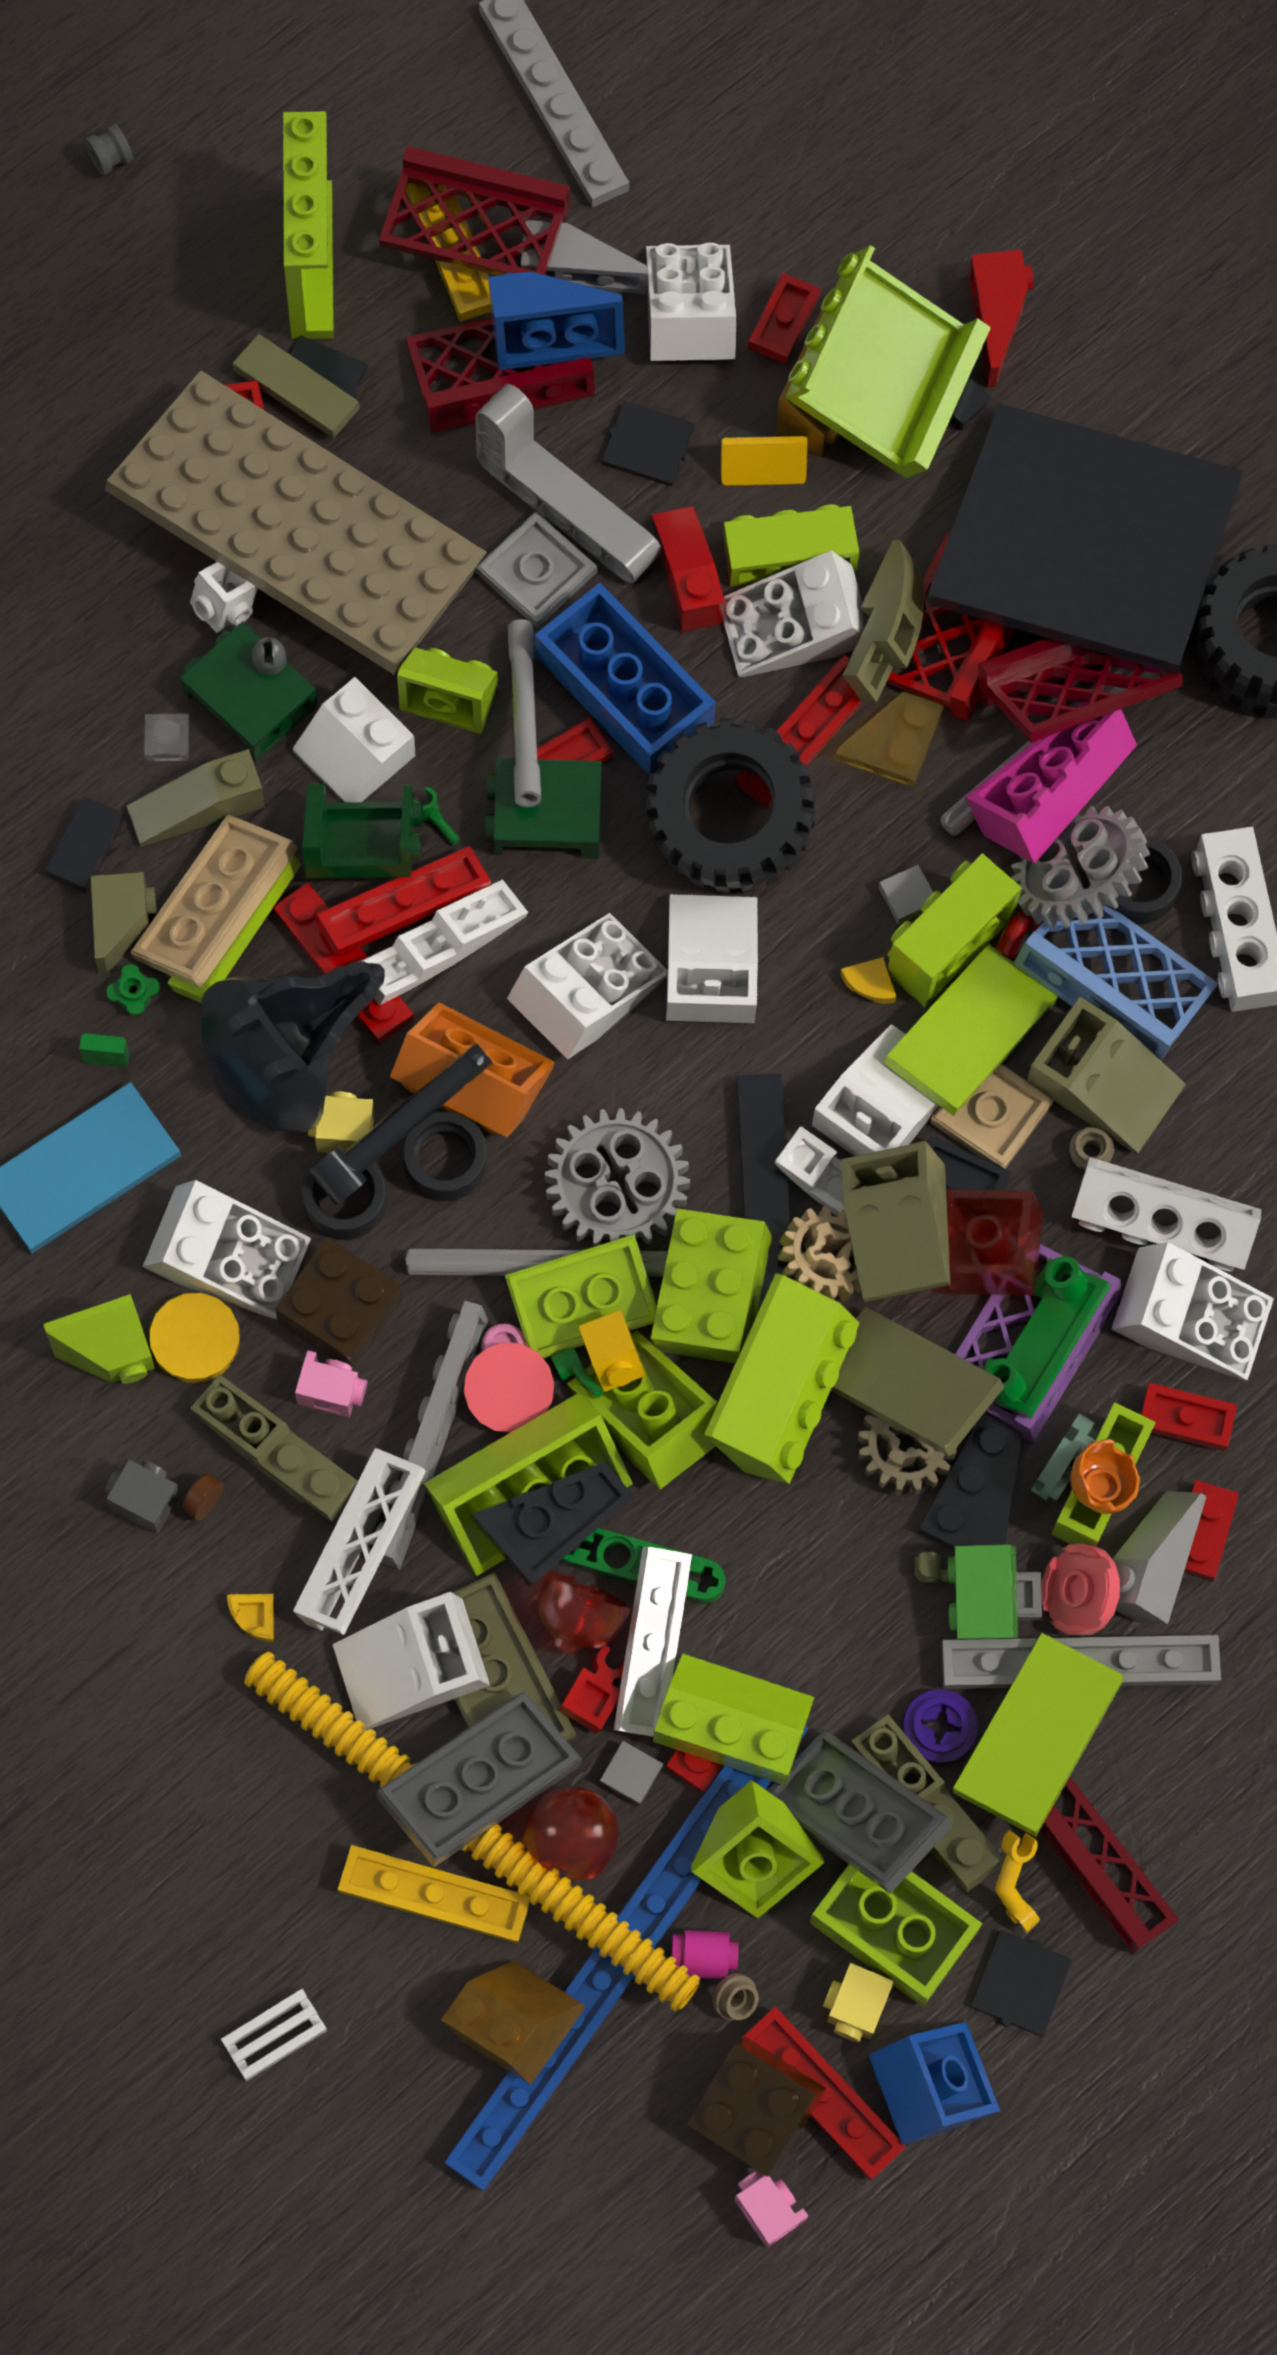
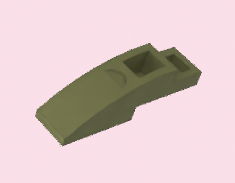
M900 540L892 541L861 606L869 620L842 675L863 703H877L892 669L908 667L921 629L924 613L923 579L919 566Z
M219 1375L191 1406L192 1412L208 1427L299 1502H306L331 1522L346 1506L358 1481L291 1432L285 1422L222 1375Z
M889 1714L851 1741L857 1753L949 1817L953 1826L930 1850V1853L939 1864L943 1862L966 1892H969L1002 1867L1003 1857L946 1790L945 1782Z

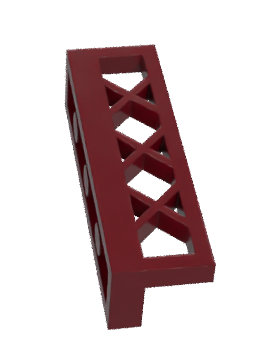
M1070 1776L1064 1788L1074 1800L1072 1817L1062 1816L1055 1805H1053L1040 1832L1134 1955L1176 1924L1179 1919ZM1079 1809L1082 1810L1088 1820L1078 1819ZM1077 1826L1093 1828L1098 1831L1103 1838L1101 1855L1089 1852L1076 1834ZM1108 1846L1116 1857L1107 1856ZM1106 1864L1124 1866L1131 1875L1129 1893L1121 1892L1117 1889L1105 1873ZM1136 1883L1145 1895L1135 1894ZM1134 1901L1153 1904L1164 1920L1151 1930H1148L1133 1910Z

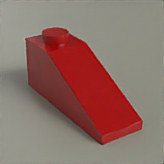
M1022 249L971 256L968 278L975 319L978 318L991 327L981 349L987 388L995 387L1024 308L1027 291L1033 290L1031 265H1024Z
M690 506L652 514V522L657 541L662 548L661 556L681 632L723 624L725 601L715 563L694 507Z

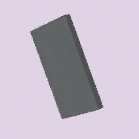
M523 1691L377 1791L376 1798L431 1865L436 1867L580 1767L582 1758L528 1694Z
M825 1729L795 1759L786 1786L774 1782L767 1790L785 1803L807 1834L889 1894L893 1892L953 1826L947 1815Z

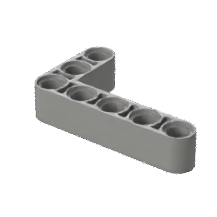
M505 384L477 412L476 450L477 458L481 465L492 476L625 582L634 583L661 555L662 548L654 536L534 441L533 406L525 394L511 384Z

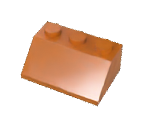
M439 1002L406 1034L390 1077L402 1083L403 1087L408 1091L416 1093L443 1069L450 1066L455 1059L473 1044L477 1043L493 1064L470 1083L466 1084L462 1090L442 1105V1107L449 1112L462 1114L476 1121L489 1133L501 1134L507 1138L525 1118L552 1071L555 1062Z

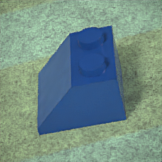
M966 2022L910 2035L869 2054L876 2080L882 2089L892 2116L893 2125L899 2134L902 2145L934 2137L1000 2112Z

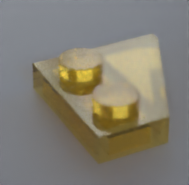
M902 692L838 748L835 760L914 787L944 706Z

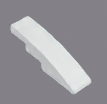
M503 879L438 910L431 921L398 936L392 947L363 960L366 963L381 964L385 969L384 983L374 999L379 1005H382L413 989L501 935L524 919L528 911Z

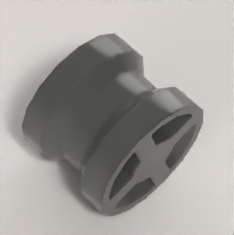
M115 123L107 126L105 133L99 136L91 134L84 138L90 158L103 176L111 173L113 166L119 163L127 165L134 161L131 148L121 129Z

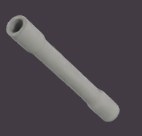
M519 619L512 621L508 625V650L512 670L515 740L514 792L515 802L519 806L533 807L541 802L540 767L537 763L533 660L535 657L534 630L531 622Z

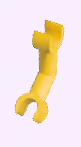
M1009 1830L1002 1839L1001 1846L1006 1857L995 1886V1891L1007 1908L1006 1914L1014 1924L1019 1922L1023 1930L1028 1933L1040 1921V1918L1022 1899L1015 1886L1023 1863L1029 1861L1037 1851V1840L1025 1833L1021 1845L1017 1848L1020 1837Z

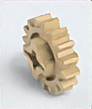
M824 1206L818 1217L811 1208L805 1211L801 1219L795 1217L788 1226L789 1231H785L779 1242L784 1247L778 1254V1260L789 1263L782 1274L786 1277L795 1276L796 1282L820 1294H824V1296L832 1300L836 1298L837 1293L844 1302L850 1299L854 1291L860 1293L861 1287L855 1258L853 1271L851 1274L849 1272L852 1266L849 1258L854 1257L845 1210L842 1209L837 1217L831 1216L829 1206ZM805 1236L806 1242L804 1246L806 1252L801 1254V1241Z

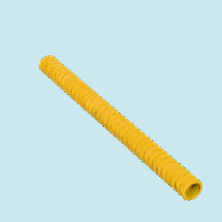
M266 1652L260 1655L248 1669L244 1682L248 1688L255 1686L257 1695L260 1697L268 1696L267 1702L269 1704L275 1705L277 1703L279 1705L278 1710L282 1714L289 1712L290 1720L293 1722L301 1721V1728L303 1730L311 1729L312 1736L315 1739H324V1746L327 1748L335 1747L334 1752L339 1757L347 1756L346 1762L349 1765L356 1763L358 1765L357 1770L361 1774L369 1773L368 1778L373 1783L381 1782L380 1788L415 1765L409 1763L410 1757L406 1754L398 1755L399 1750L397 1747L391 1746L389 1748L387 1746L388 1742L384 1737L377 1739L375 1737L376 1732L372 1728L365 1730L364 1722L361 1720L353 1721L354 1716L351 1712L343 1713L342 1706L339 1703L332 1705L330 1703L331 1698L327 1694L320 1696L319 1688L316 1686L309 1687L306 1678L301 1677L298 1679L297 1672L294 1669L286 1670L285 1662L282 1660L274 1661L275 1656L273 1653ZM496 1824L461 1849L464 1852L469 1850L473 1852L472 1858L475 1861L482 1859L484 1861L483 1866L487 1870L494 1868L496 1870L495 1876L499 1879L506 1877L508 1886L513 1887L516 1885L519 1887L518 1893L521 1896L528 1894L530 1896L529 1901L533 1905L540 1903L542 1905V1912L545 1914L552 1912L554 1914V1921L557 1923L561 1920L565 1922L564 1928L567 1931H572L573 1929L577 1931L576 1937L579 1940L586 1938L588 1940V1947L591 1949L598 1947L600 1949V1956L603 1958L611 1957V1964L613 1966H623V1973L626 1976L631 1974L636 1976L634 1980L638 1985L644 1982L647 1985V1992L650 1994L657 1992L659 1994V2001L662 2003L669 2001L672 2011L681 2010L697 1990L700 1980L699 1976L696 1974L688 1975V1968L684 1965L676 1966V1959L672 1956L669 1958L663 1956L664 1950L661 1947L655 1950L652 1947L653 1942L649 1938L643 1941L640 1938L641 1932L637 1929L630 1931L628 1929L629 1923L625 1920L621 1923L617 1921L618 1916L616 1913H606V1906L599 1903L596 1905L593 1903L594 1897L591 1894L584 1896L582 1894L583 1889L579 1885L572 1887L570 1885L571 1879L567 1876L560 1878L558 1869H548V1862L541 1859L538 1861L535 1859L536 1853L533 1850L526 1852L524 1850L525 1845L521 1841L514 1843L512 1841L513 1835L509 1832L502 1834L500 1825Z

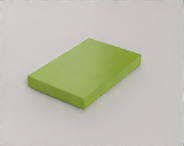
M634 1234L505 1274L527 1347L538 1352L542 1358L555 1355L567 1348L574 1349L585 1345L579 1325L618 1310L622 1311L629 1331L652 1324L655 1320L657 1305Z

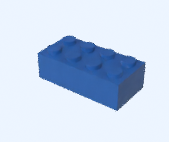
M598 583L535 634V657L649 776L650 773H654L658 769L656 761L663 750L669 753L674 748L673 740L681 733L685 734L686 737L696 733L694 726L707 722L708 728L714 724L716 702L601 583Z

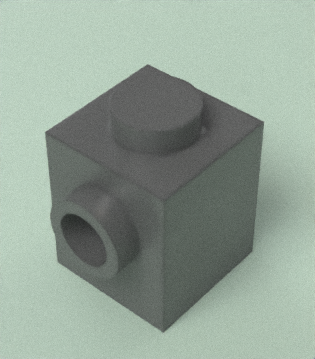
M128 1460L123 1471L117 1468L113 1472L106 1485L105 1493L109 1494L106 1499L110 1510L159 1534L180 1497L178 1485L166 1479L167 1472L159 1466L145 1460L141 1465Z

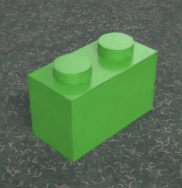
M955 1546V1556L948 1557L949 1584H956V1602L949 1604L950 1629L957 1630V1639L962 1640L1018 1639L1016 1546Z

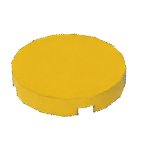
M204 1293L182 1294L167 1301L155 1314L150 1328V1348L158 1366L166 1373L186 1383L208 1382L222 1375L230 1367V1363L234 1360L240 1347L239 1325L231 1309L218 1298Z

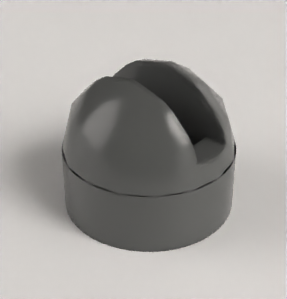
M272 637L259 639L251 651L253 667L263 675H275L282 671L287 661L286 650L283 644ZM270 647L272 648L273 662L265 663L264 648Z

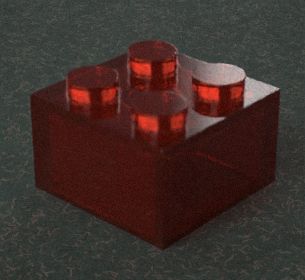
M946 1190L950 1285L943 1286L946 1293L1035 1295L1044 1212L1034 1192L1019 1190Z

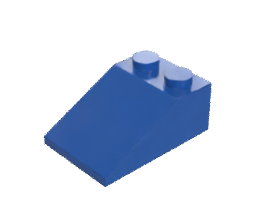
M534 272L506 273L500 276L488 277L492 329L499 370L567 362L589 356L591 359L625 354L623 300L621 294Z

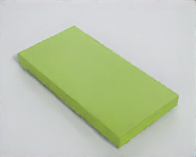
M988 944L888 1053L884 1064L951 1115L955 1116L1050 1010L1058 996L1019 969L1011 960Z
M1041 1633L956 1782L953 1793L1036 1837L1122 1685L1124 1675Z

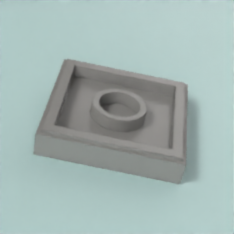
M537 512L531 515L476 567V574L536 628L545 622L597 573V566Z

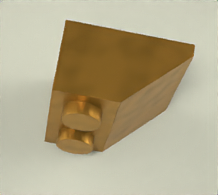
M513 1960L469 1980L441 2021L462 2042L531 2085L586 2007L578 2000Z

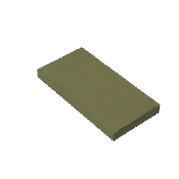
M865 1307L856 1318L860 1323L856 1339L848 1349L839 1370L838 1380L831 1388V1391L943 1454L950 1456L1003 1390V1383L1000 1378Z
M492 1573L453 1592V1594L463 1599L490 1686L454 1699L467 1727L470 1728L525 1691L567 1742L575 1739L576 1733L568 1717L557 1710L561 1703L496 1574Z

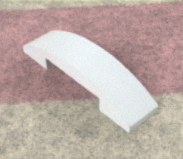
M800 1126L776 1159L775 1164L823 1206H829L830 1211L837 1216L842 1209L845 1210L842 1196L841 1160L835 1157L836 1150Z

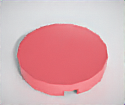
M503 1342L487 1347L472 1360L465 1373L463 1392L469 1410L480 1423L494 1431L511 1433L547 1412L553 1400L554 1381L549 1365L538 1352L524 1344Z
M1069 1544L1061 1549L1065 1551L1058 1557H1053L1046 1566L1041 1582L1042 1606L1044 1611H1049L1050 1617L1053 1620L1050 1623L1055 1629L1067 1635H1093L1103 1629L1115 1613L1120 1598L1119 1574L1115 1562L1105 1550L1090 1544Z

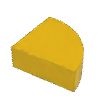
M883 957L841 969V977L851 991H855L862 997L873 1000V1002L878 1004H888L896 1001V994Z
M227 1595L231 1615L239 1628L257 1640L274 1642V1595Z

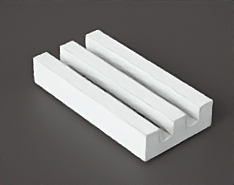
M301 1989L221 2040L244 2079L248 2081L325 2033L327 2028L319 2018L305 1992ZM299 2004L303 2008L301 2012L238 2050L235 2044ZM308 2019L313 2025L311 2028L250 2066L247 2065L244 2059Z

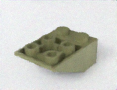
M1082 997L1078 998L1032 1063L1027 1082L1054 1099L1055 1102L1093 1127L1105 1131L1113 1140L1136 1155L1141 1151L1186 1086L1174 1072L1121 1023Z
M923 1141L841 1159L843 1203L863 1300L868 1302L950 1285L945 1164L929 1144Z

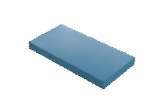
M130 1082L0 1167V1210L28 1250L33 1254L181 1157V1152Z

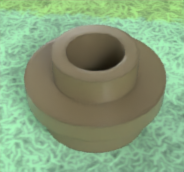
M1087 1127L1074 1134L1069 1145V1154L1076 1166L1086 1170L1090 1157L1083 1151V1147L1086 1145H1094L1099 1150V1154L1092 1158L1110 1163L1114 1154V1144L1111 1137L1105 1131L1096 1127Z
M741 1973L726 1976L717 1985L713 1994V2007L715 2011L727 2020H743L748 2018L755 2011L759 2001L754 1982Z

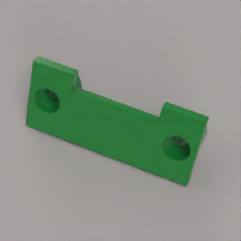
M1061 1256L1054 1260L1049 1258L1030 1289L1032 1295L1042 1300L1007 1358L995 1360L988 1358L982 1368L1000 1378L1004 1385L1003 1390L992 1402L993 1404L1029 1419L1032 1418L1110 1289L1111 1285L1108 1281L1083 1272L1077 1261L1072 1257Z

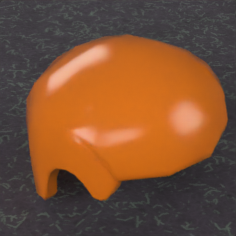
M1110 1439L1091 1442L1074 1460L1070 1475L1072 1491L1078 1500L1086 1507L1100 1514H1115L1127 1508L1137 1497L1140 1476L1134 1464L1133 1455L1118 1450L1114 1445L1115 1441Z

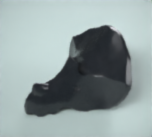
M357 961L347 966L336 967L326 975L316 978L296 976L280 977L277 979L233 977L220 980L208 988L202 997V1042L214 1082L228 1103L240 1115L272 1130L306 1132L318 1125L324 1110L328 1066L332 1052L346 1027L370 1004L381 989L385 978V969L381 964Z

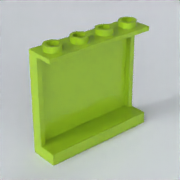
M326 111L283 112L284 271L291 339H299L300 336L308 339H334L332 180H327Z
M869 245L856 253L850 252L840 263L837 270L840 278L835 288L826 295L822 302L821 310L824 313L819 323L810 330L805 339L807 350L803 358L795 364L789 374L788 381L791 382L785 398L907 479L928 470L991 327L978 318L965 325L870 261L875 248Z

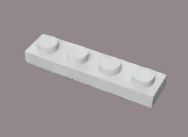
M643 1547L615 1717L614 1730L654 1737V1730L673 1677L691 1554L652 1547Z

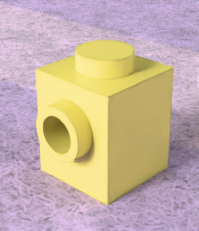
M341 1091L332 1092L330 1096H326L323 1115L319 1124L308 1130V1136L315 1137L317 1152L328 1153L337 1145L342 1150H347L373 1128L374 1123L373 1099H360L352 1093Z
M850 1963L843 1982L840 1983L833 1980L823 2007L831 2010L827 2022L835 2025L833 2032L854 2042H860L861 2037L870 2040L894 1981Z

